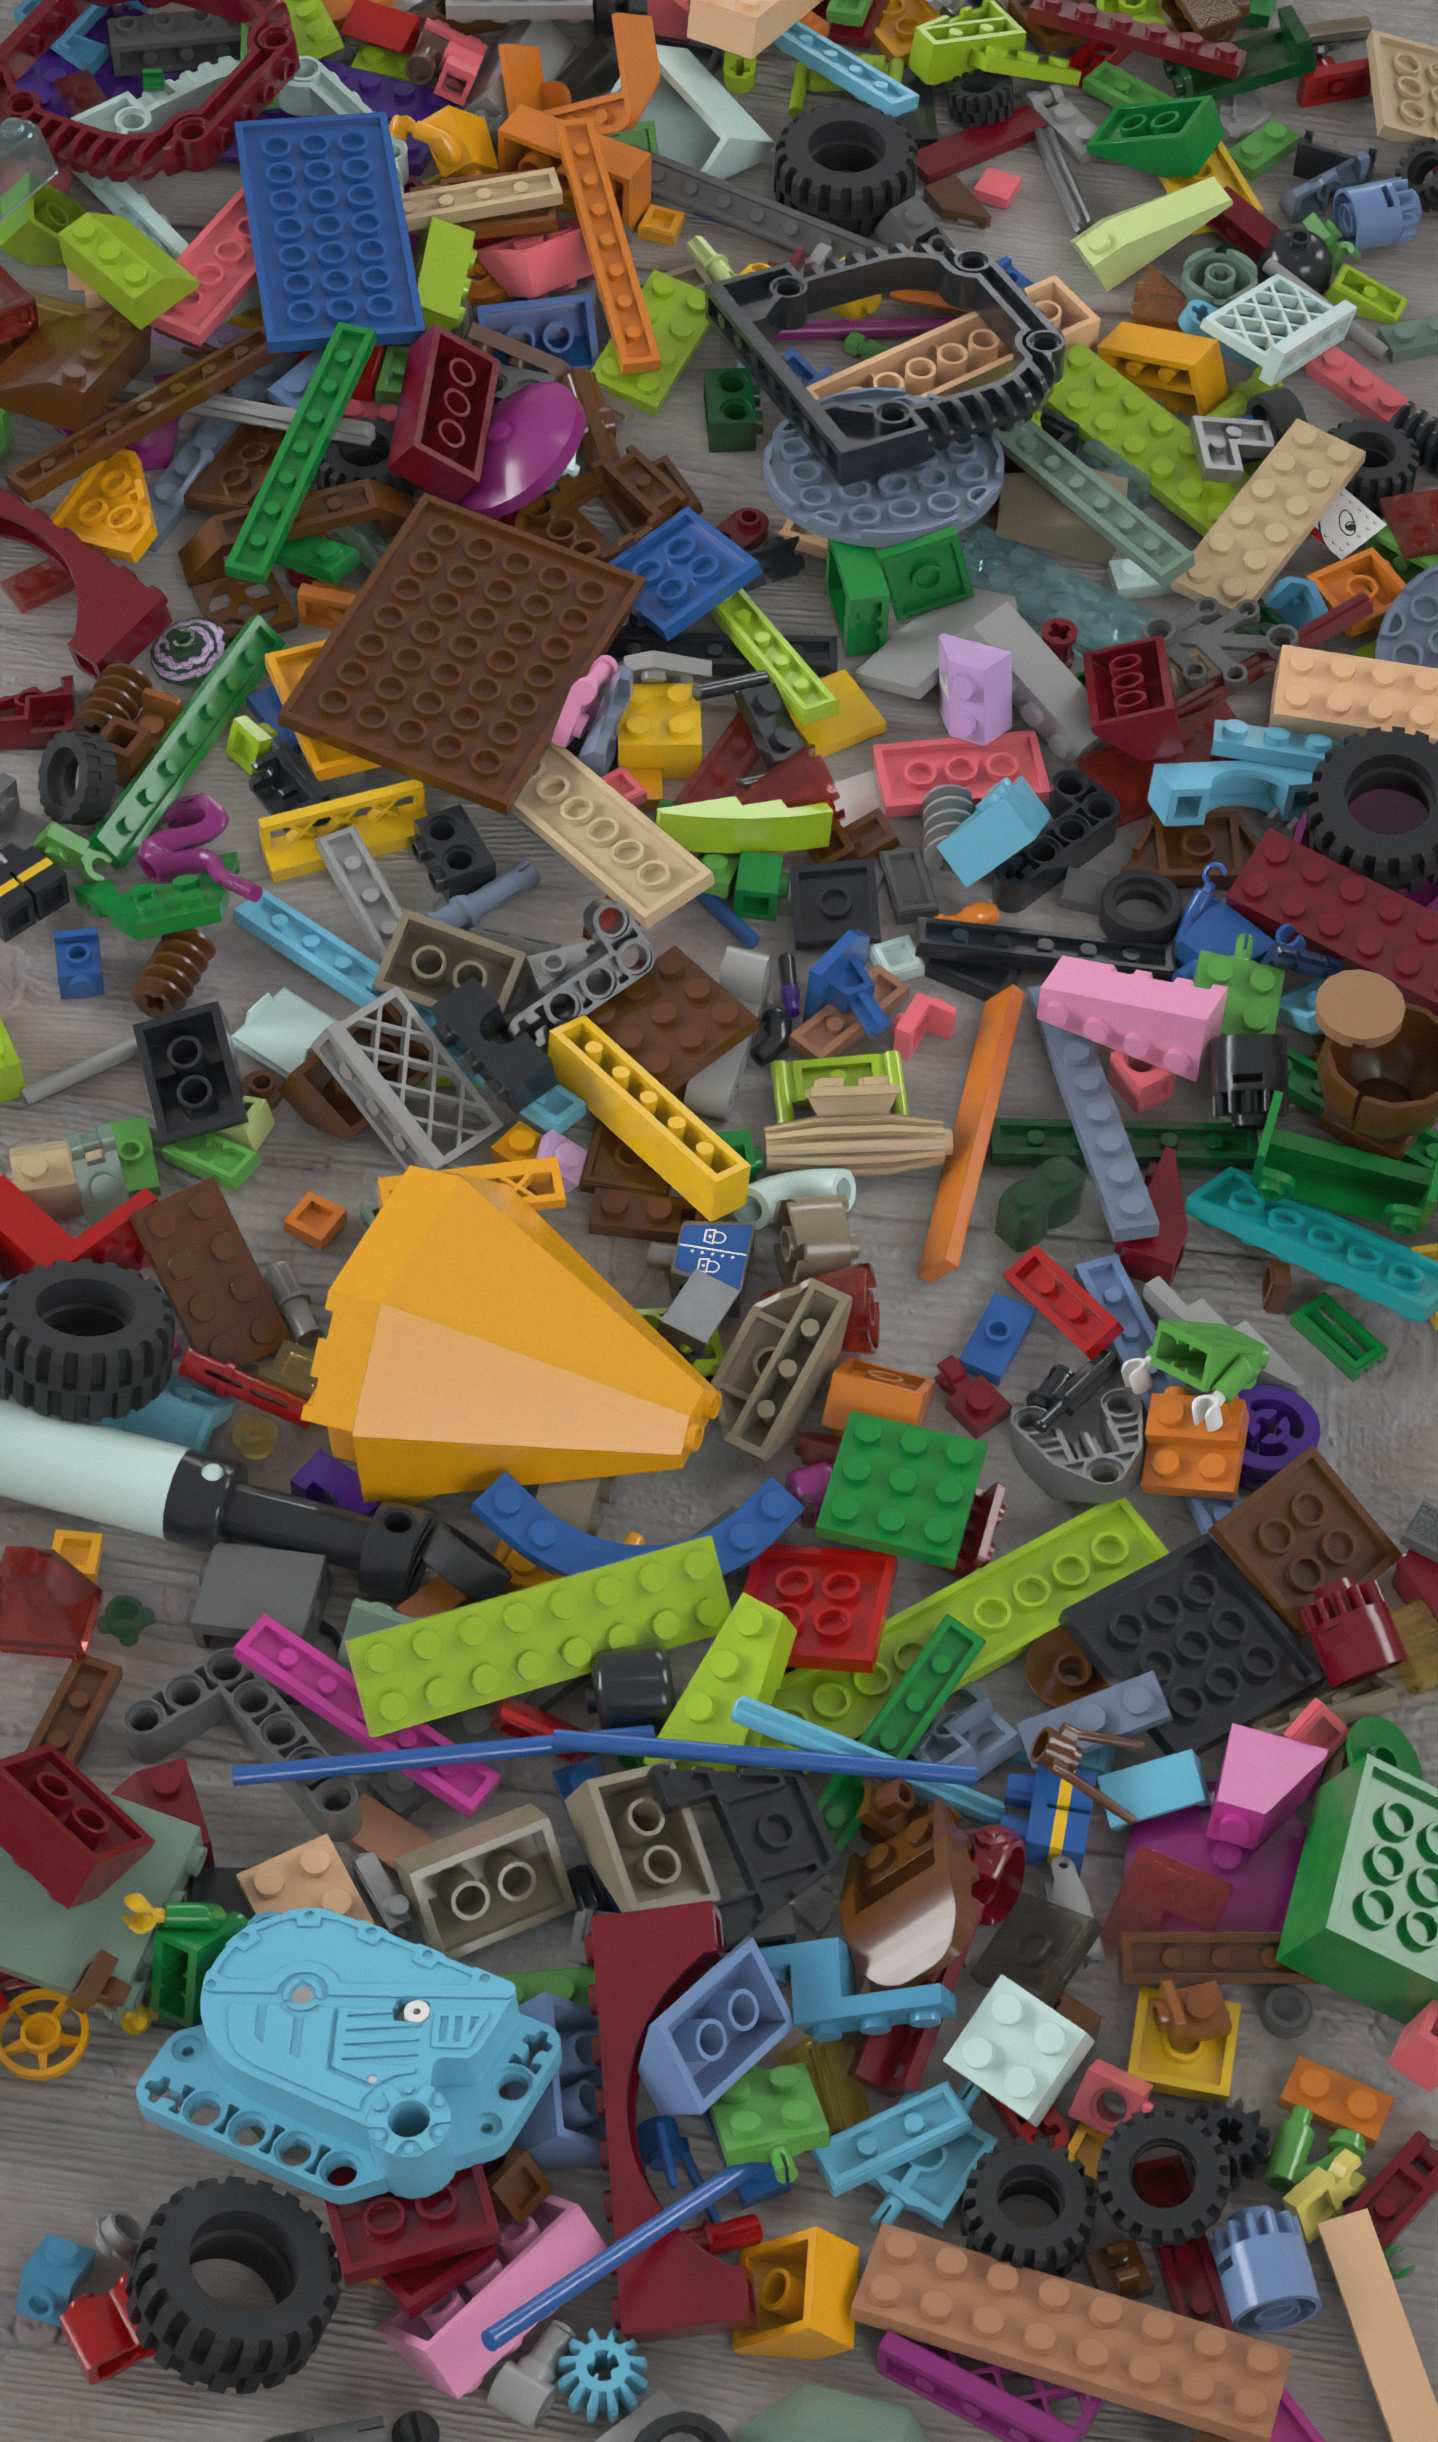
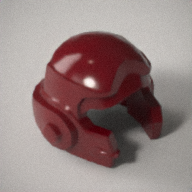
M993 1824L983 1826L980 1829H961L969 1837L972 1849L968 1851L970 1860L978 1865L980 1879L971 1885V1895L985 1905L978 1925H997L1008 1917L1019 1897L1025 1876L1026 1846L1016 1830L1003 1825Z

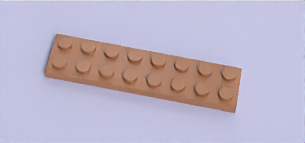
M883 2222L850 2312L851 2320L885 2331L890 2330L904 2337L1237 2442L1270 2441L1294 2350L1028 2267L1022 2266V2269L1013 2267L1011 2262L1002 2259L999 2262L989 2255Z

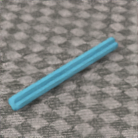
M748 1696L738 1697L733 1705L731 1720L803 1751L898 1759ZM882 1778L887 1783L894 1780L889 1778ZM905 1780L912 1785L915 1797L932 1803L941 1797L960 1812L961 1816L985 1826L1001 1822V1817L1005 1810V1805L1002 1801L963 1785Z

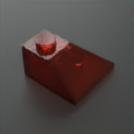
M6 1545L0 1562V1653L85 1660L103 1602V1590L54 1549Z

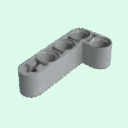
M728 946L721 966L719 984L758 1018L759 1027H761V1017L767 1010L770 997L772 956ZM760 1028L688 1081L684 1105L691 1112L728 1120L751 1056L750 1050L755 1045Z

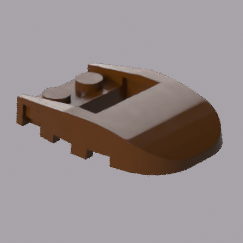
M632 444L625 447L627 455L615 462L610 463L603 457L590 463L589 471L574 478L568 473L555 481L557 488L548 495L541 494L518 512L515 519V528L608 563L687 507L688 498L681 489ZM612 485L648 518L647 526L634 535L628 533L617 540L616 546L577 510Z
M941 1797L934 1800V1811L925 1817L914 1820L905 1830L887 1842L874 1846L864 1857H861L856 1852L849 1857L839 1902L842 1924L856 1967L877 1992L915 1987L937 1974L958 1957L966 1947L975 1929L978 1916V1900L971 1895V1885L980 1879L978 1865L970 1860L968 1851L972 1849L969 1837L955 1826V1823L962 1819L960 1812Z

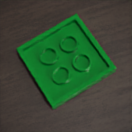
M850 1411L817 1520L815 1537L955 1570L985 1462L988 1443Z

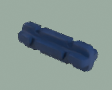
M1275 943L1270 947V954L1267 957L1268 963L1271 966L1325 980L1339 973L1343 967L1341 960L1338 958L1280 943Z

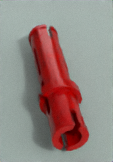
M189 1347L179 1367V1375L189 1377L215 1389V1395L224 1398L226 1395H229L264 1412L299 1425L305 1430L308 1429L311 1422L301 1420L303 1405L307 1404L308 1399L239 1370V1364L231 1360L226 1364ZM210 1370L225 1378L238 1382L243 1385V1388L225 1379L210 1374L208 1371ZM253 1389L288 1404V1407L254 1393Z

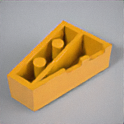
M1122 321L1097 346L1098 355L1102 360L1145 394L1167 404L1165 409L1174 415L1181 411L1191 417L1193 415L1206 416L1229 398L1218 339Z

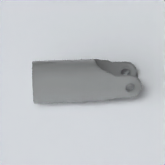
M1059 1855L1052 1859L1050 1864L1052 1872L1048 1873L1043 1880L1047 1897L1045 1902L1046 1914L1062 1970L1070 1975H1079L1101 1967L1106 1961V1956L1089 1897L1078 1877L1075 1864L1069 1857ZM1059 1863L1066 1864L1067 1868H1061Z

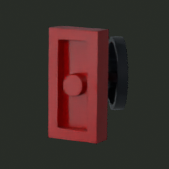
M1339 40L1312 43L1316 71L1302 75L1299 78L1296 100L1301 108L1369 96L1371 78L1368 58L1336 64L1333 57H1327L1328 52L1341 49Z

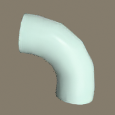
M841 1168L805 1169L765 1177L748 1185L746 1205L735 1210L734 1215L739 1222L756 1223V1230L773 1223L775 1207L779 1200L833 1194H845L850 1210L856 1196L855 1179L849 1170Z

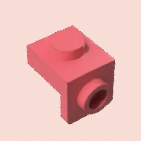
M917 992L906 1011H899L892 1022L890 1035L894 1037L893 1050L900 1052L901 1059L909 1061L926 1032L948 1040L951 1039L955 1031L957 1009L939 998H932Z

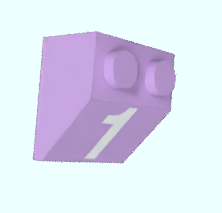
M944 633L939 636V712L950 737L986 746L1012 728V652Z

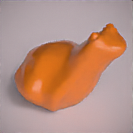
M980 901L966 906L956 915L938 914V916L933 918L995 925L1000 919L1001 914L995 904Z

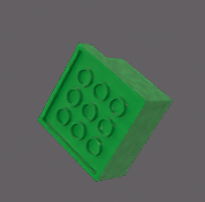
M1367 1753L1317 1789L1275 1961L1405 2025L1414 2019L1433 1999L1438 2001V1788Z

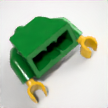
M129 1894L124 1898V1902L130 1910L137 1913L131 1916H121L126 1925L137 1934L148 1933L157 1923H161V1927L155 1931L150 2006L145 2007L141 2001L135 2013L127 2012L121 2026L125 2032L133 2036L145 2032L149 2028L151 2021L158 2020L159 2025L177 2022L188 2028L194 2027L202 2019L200 1999L206 1972L211 1969L217 1957L226 1947L225 1944L238 1932L246 1928L248 1919L240 1912L232 1911L226 1913L221 1906L215 1903L163 1902L162 1907H153L142 1894Z

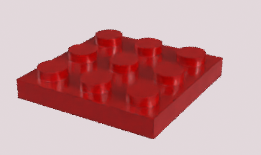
M773 1544L751 1563L743 1592L784 1613L796 1628V1637L786 1667L873 1674L898 1570L897 1556L882 1552Z

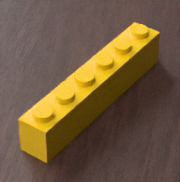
M583 1015L549 1030L547 1056L552 1060L557 1081L567 1090L587 1102L586 1108L705 1218L713 1222L746 1205L751 1165L588 1017Z

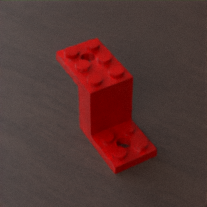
M2 1175L0 1177V1275L9 1281L21 1273L27 1275L31 1268L41 1264L44 1267H48L54 1261L67 1260L68 1263L79 1262V1259H93V1263L104 1264L105 1261L118 1264L119 1268L124 1270L131 1268L139 1271L143 1267L147 1268L151 1266V1263L128 1216L158 1202V1198L145 1187L74 1239L5 1175Z

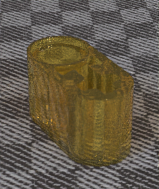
M1415 1600L1389 1611L1409 1658L1404 1663L1394 1667L1407 1690L1414 1696L1438 1687V1623L1421 1600Z

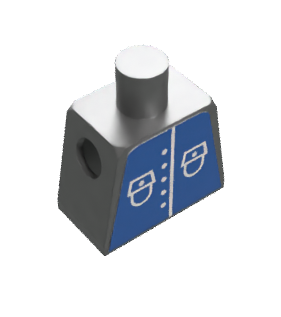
M686 1221L681 1225L677 1246L657 1242L650 1243L647 1269L671 1272L670 1296L673 1299L677 1297L695 1269L739 1290L740 1294L726 1316L739 1319L755 1250L756 1223Z

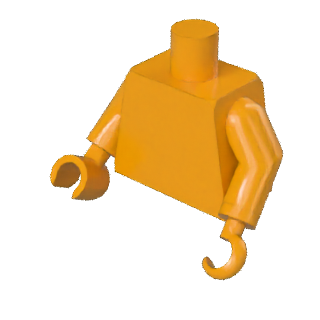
M448 105L417 123L408 115H394L389 123L390 134L405 141L411 132L413 139L428 144L443 178L494 174L499 168L487 123L483 117Z

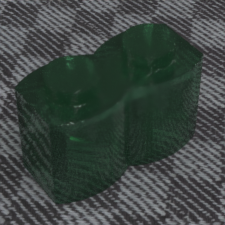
M1065 1155L1056 1156L1045 1161L1035 1170L1032 1178L1020 1180L1009 1186L1002 1193L998 1202L995 1234L1016 1253L1029 1250L1033 1246L1038 1245L1045 1238L1049 1229L1064 1226L1077 1216L1082 1206L1086 1174Z

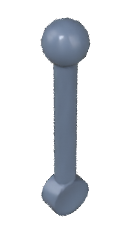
M205 448L200 451V460L179 490L168 498L167 502L173 509L179 507L184 502V495L205 465L213 462L215 455L211 449Z

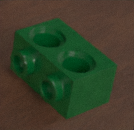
M746 368L704 369L703 400L709 452L756 451V435L763 434V411L755 410V407H760V385L758 383L752 384V375Z

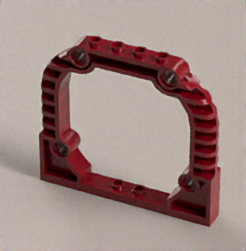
M43 0L0 45V152L24 160L30 153H33L37 159L43 161L51 159L52 163L57 166L65 167L69 165L71 170L84 173L86 171L89 176L96 179H103L108 176L110 181L119 183L125 182L129 177H133L137 182L149 181L161 170H164L165 174L170 177L185 169L192 172H200L211 168L236 141L234 122L255 120L300 69V58L295 34L284 0ZM139 1L146 8H161L173 2L239 24L243 23L250 29L246 36L249 54L199 109L185 110L175 114L158 131L127 135L104 131L44 110L41 99L36 92L31 90L18 91L15 86L21 77L65 33L90 4L104 8L114 4Z

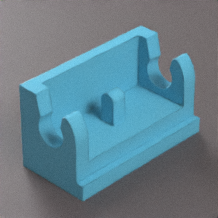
M1192 1749L1097 1777L1101 1792L1134 1815L1136 1822L1194 1805H1201V1807L1211 1805L1201 1761ZM1105 1809L1112 1831L1126 1830V1825L1129 1824Z

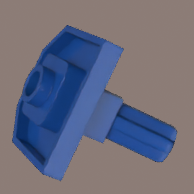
M848 930L810 969L803 1023L829 1003L844 1014L853 1012L865 1032L870 1036L879 1037L884 1031L889 1029L890 1021L874 998L875 984L864 969L867 961L870 936L861 930Z

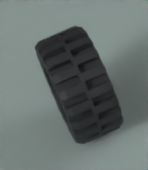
M832 103L830 107L823 108L822 105L814 107L810 113L803 112L798 115L793 122H790L782 130L781 136L777 139L774 173L776 202L864 238H870L871 234L875 233L873 230L889 210L915 196L918 161L916 143L905 126H901V123L892 115L887 117L882 110L875 107L867 109L863 108V104L852 103V106ZM837 170L854 171V173L837 172Z
M1379 726L1368 728L1366 735L1359 737L1358 733L1345 737L1342 748L1339 745H1333L1325 753L1324 762H1319L1312 773V783L1309 784L1306 832L1309 834L1311 849L1397 893L1398 890L1407 888L1409 894L1422 890L1423 882L1426 880L1429 884L1436 883L1438 881V741L1433 745L1429 742V735L1418 730L1415 732V735L1405 733V727L1392 726L1391 732H1381V727ZM1378 788H1395L1416 797L1427 809L1429 817L1419 827L1407 833L1383 835L1362 827L1351 816L1348 807L1358 796L1367 791Z
M79 1259V1262L68 1263L67 1260L54 1261L48 1267H44L42 1264L33 1267L28 1271L27 1275L21 1273L14 1278L0 1293V1385L8 1395H12L14 1400L23 1407L32 1406L37 1414L49 1417L51 1414L57 1415L63 1421L75 1422V1418L88 1419V1422H101L104 1417L112 1416L113 1419L125 1417L129 1410L132 1409L138 1412L161 1394L171 1377L175 1335L173 1305L166 1294L150 1278L144 1280L140 1272L131 1268L128 1270L121 1269L116 1263L105 1261L104 1264L93 1263V1259Z
M227 2176L225 2183H218L217 2178H210L198 2181L194 2191L191 2186L180 2189L172 2194L169 2203L161 2204L153 2214L132 2260V2267L126 2280L125 2292L129 2297L126 2305L129 2321L133 2325L139 2324L135 2335L145 2350L151 2347L154 2349L156 2354L153 2360L165 2371L172 2367L181 2373L179 2380L191 2386L197 2381L207 2384V2391L225 2394L227 2388H236V2394L241 2395L256 2393L260 2383H262L265 2389H271L284 2383L287 2375H296L306 2365L310 2355L315 2352L338 2305L341 2293L338 2285L342 2278V2271L338 2258H333L336 2246L331 2235L328 2232L321 2233L320 2227L323 2222L311 2209L305 2212L299 2207L301 2201L299 2198L288 2191L285 2196L273 2191L274 2184L258 2180L256 2185L245 2183V2177ZM207 2259H226L243 2264L255 2271L267 2283L274 2295L276 2305L259 2311H243L225 2306L210 2297L201 2288L192 2273L190 2265Z

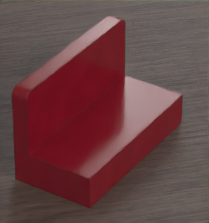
M1226 186L1224 190L1234 204L1207 222L1206 225L1237 251L1248 256L1257 265L1261 251L1266 249L1270 239L1273 238L1272 236L1281 231V229L1230 187Z

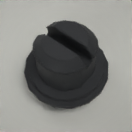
M421 2410L403 2414L395 2422L392 2429V2442H439L440 2431L436 2420Z

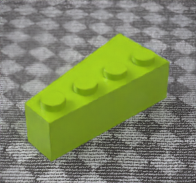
M743 1592L657 1738L759 1747L763 1734L731 1720V1712L734 1703L741 1696H748L772 1706L775 1692L780 1689L797 1633L796 1628L785 1614ZM645 1757L643 1763L649 1766L673 1759ZM674 1760L677 1769L692 1770L694 1766H712L714 1771L739 1772L741 1768H756L752 1766ZM705 1802L706 1804L712 1807L711 1802Z

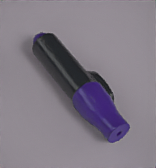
M784 952L778 957L781 983L780 994L785 1010L792 1018H796L800 1014V989L798 988L795 958L789 952Z

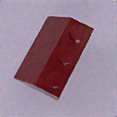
M51 1743L0 1759V1846L11 1855L13 1862L18 1867L28 1871L47 1890L48 1895L54 1901L62 1904L68 1910L99 1898L154 1845L155 1840Z

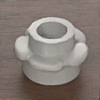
M115 2210L108 2217H100L95 2223L97 2229L95 2244L105 2257L111 2260L121 2259L128 2261L135 2256L144 2234L139 2224L130 2215L123 2211Z

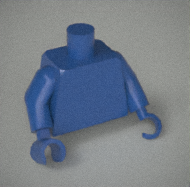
M1211 862L1206 865L1202 873V879L1205 883L1203 888H1196L1179 920L1174 945L1177 948L1175 965L1178 970L1173 973L1172 981L1174 982L1177 977L1189 980L1194 979L1197 957L1200 950L1225 956H1234L1236 936L1239 934H1246L1245 942L1248 935L1253 936L1255 939L1251 960L1269 966L1271 965L1268 963L1267 957L1273 944L1277 942L1305 950L1306 941L1300 934L1293 942L1287 944V941L1294 935L1296 929L1291 924H1284L1277 930L1275 942L1220 898L1215 900L1216 896L1212 892L1216 884L1210 880L1209 872L1212 868L1218 867L1225 877L1228 871L1222 863Z

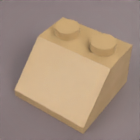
M65 1140L10 1148L13 1183L53 1220L85 1215ZM100 1149L85 1153L87 1162L102 1158Z

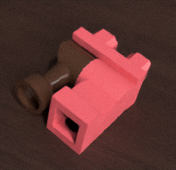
M427 18L414 51L405 65V73L412 82L426 84L431 81L436 70L441 71L433 93L464 107L488 46L475 36H466L451 29L449 24ZM445 85L455 87L460 92L452 91L448 89Z

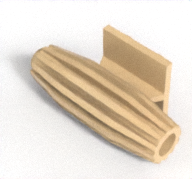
M889 1076L862 1077L858 1079L859 1086H845L844 1078H821L814 1080V1087L804 1090V1099L809 1100L817 1116L764 1126L763 1151L766 1171L785 1173L815 1168H841L849 1170L853 1176L893 1175L941 1165L945 1162V1155H953L952 1128H944V1123L941 1119L889 1113L896 1095L901 1093V1084L889 1085Z

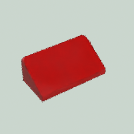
M355 0L340 34L400 53H413L422 16L370 0Z
M512 1697L499 1700L490 1722L492 1729L512 1738L554 1735V1729L586 1731ZM590 1752L555 1754L553 1756L575 1764L583 1761Z

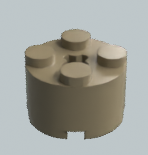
M845 1194L789 1198L777 1202L774 1211L773 1229H781V1243L774 1244V1253L777 1269L785 1286L793 1288L809 1278H813L828 1286L843 1285L851 1282V1259L859 1257L860 1244L857 1232L849 1231V1202Z

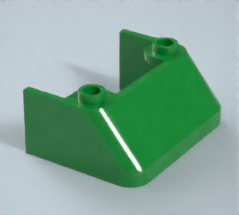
M1274 1091L1250 1180L1251 1185L1257 1189V1193L1261 1197L1274 1201L1284 1198L1385 1225L1394 1233L1403 1236H1413L1416 1232L1426 1230L1438 1196V1153L1432 1169L1275 1128L1283 1092Z

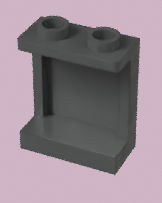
M223 1542L214 1545L210 1558L204 1559L200 1567V1590L197 1600L192 1599L187 1609L186 1624L188 1628L192 1629L197 1646L208 1647L212 1635L241 1639L265 1613L314 1647L333 1583L326 1555Z

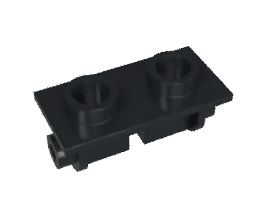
M783 536L775 537L765 542L762 547L751 551L748 548H742L759 562L762 571H768L772 583L797 576L800 570L805 569L802 555H795L794 549L800 540L799 536L786 540ZM763 572L744 586V591L766 585L767 582Z

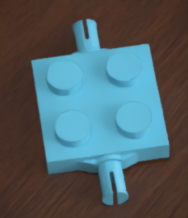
M963 2081L956 2095L968 2114L982 2092L975 2084L971 2089L972 2082ZM917 2090V2092L904 2094L901 2100L898 2102V2104L920 2094L921 2092ZM972 2122L973 2131L867 2181L866 2183L878 2189L885 2197L874 2215L869 2219L871 2224L876 2229L882 2222L892 2225L902 2209L915 2212L943 2229L964 2198L967 2178L971 2169H976L977 2160L984 2152L992 2156L994 2145L998 2144V2139L978 2128Z

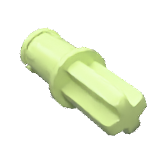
M696 235L687 242L686 250L696 262L702 265L713 283L737 276L728 265L727 257L723 254H717L702 236Z

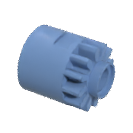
M1399 176L1338 189L1333 198L1332 216L1333 222L1344 235L1339 241L1352 243L1360 252L1412 241V237L1417 235L1414 225L1419 224L1422 209L1418 194L1413 189H1408L1407 179H1402Z
M1269 2206L1247 2207L1228 2217L1225 2222L1226 2229L1212 2231L1213 2238L1210 2239L1232 2325L1236 2331L1244 2334H1265L1282 2331L1306 2322L1321 2310L1322 2302L1298 2217L1291 2216L1289 2210L1275 2215L1273 2209Z

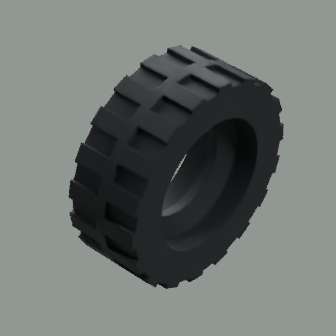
M63 730L62 733H56L54 738L47 743V748L42 754V761L38 771V791L40 792L39 799L44 807V812L47 816L51 817L50 820L53 822L93 826L96 825L97 821H101L105 817V813L109 811L116 792L117 763L113 755V748L107 743L108 740L97 733ZM79 766V782L76 790V773Z

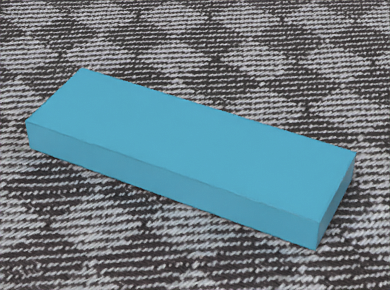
M945 2081L831 2136L830 2146L809 2150V2153L834 2198L973 2131L972 2121L949 2082Z

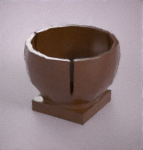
M1406 1002L1401 1029L1390 1042L1376 1048L1365 1049V1044L1358 1045L1353 1043L1352 1048L1341 1045L1326 1036L1317 1060L1318 1083L1327 1107L1319 1117L1317 1128L1361 1151L1398 1161L1402 1160L1419 1135L1438 1123V1017L1427 1008Z

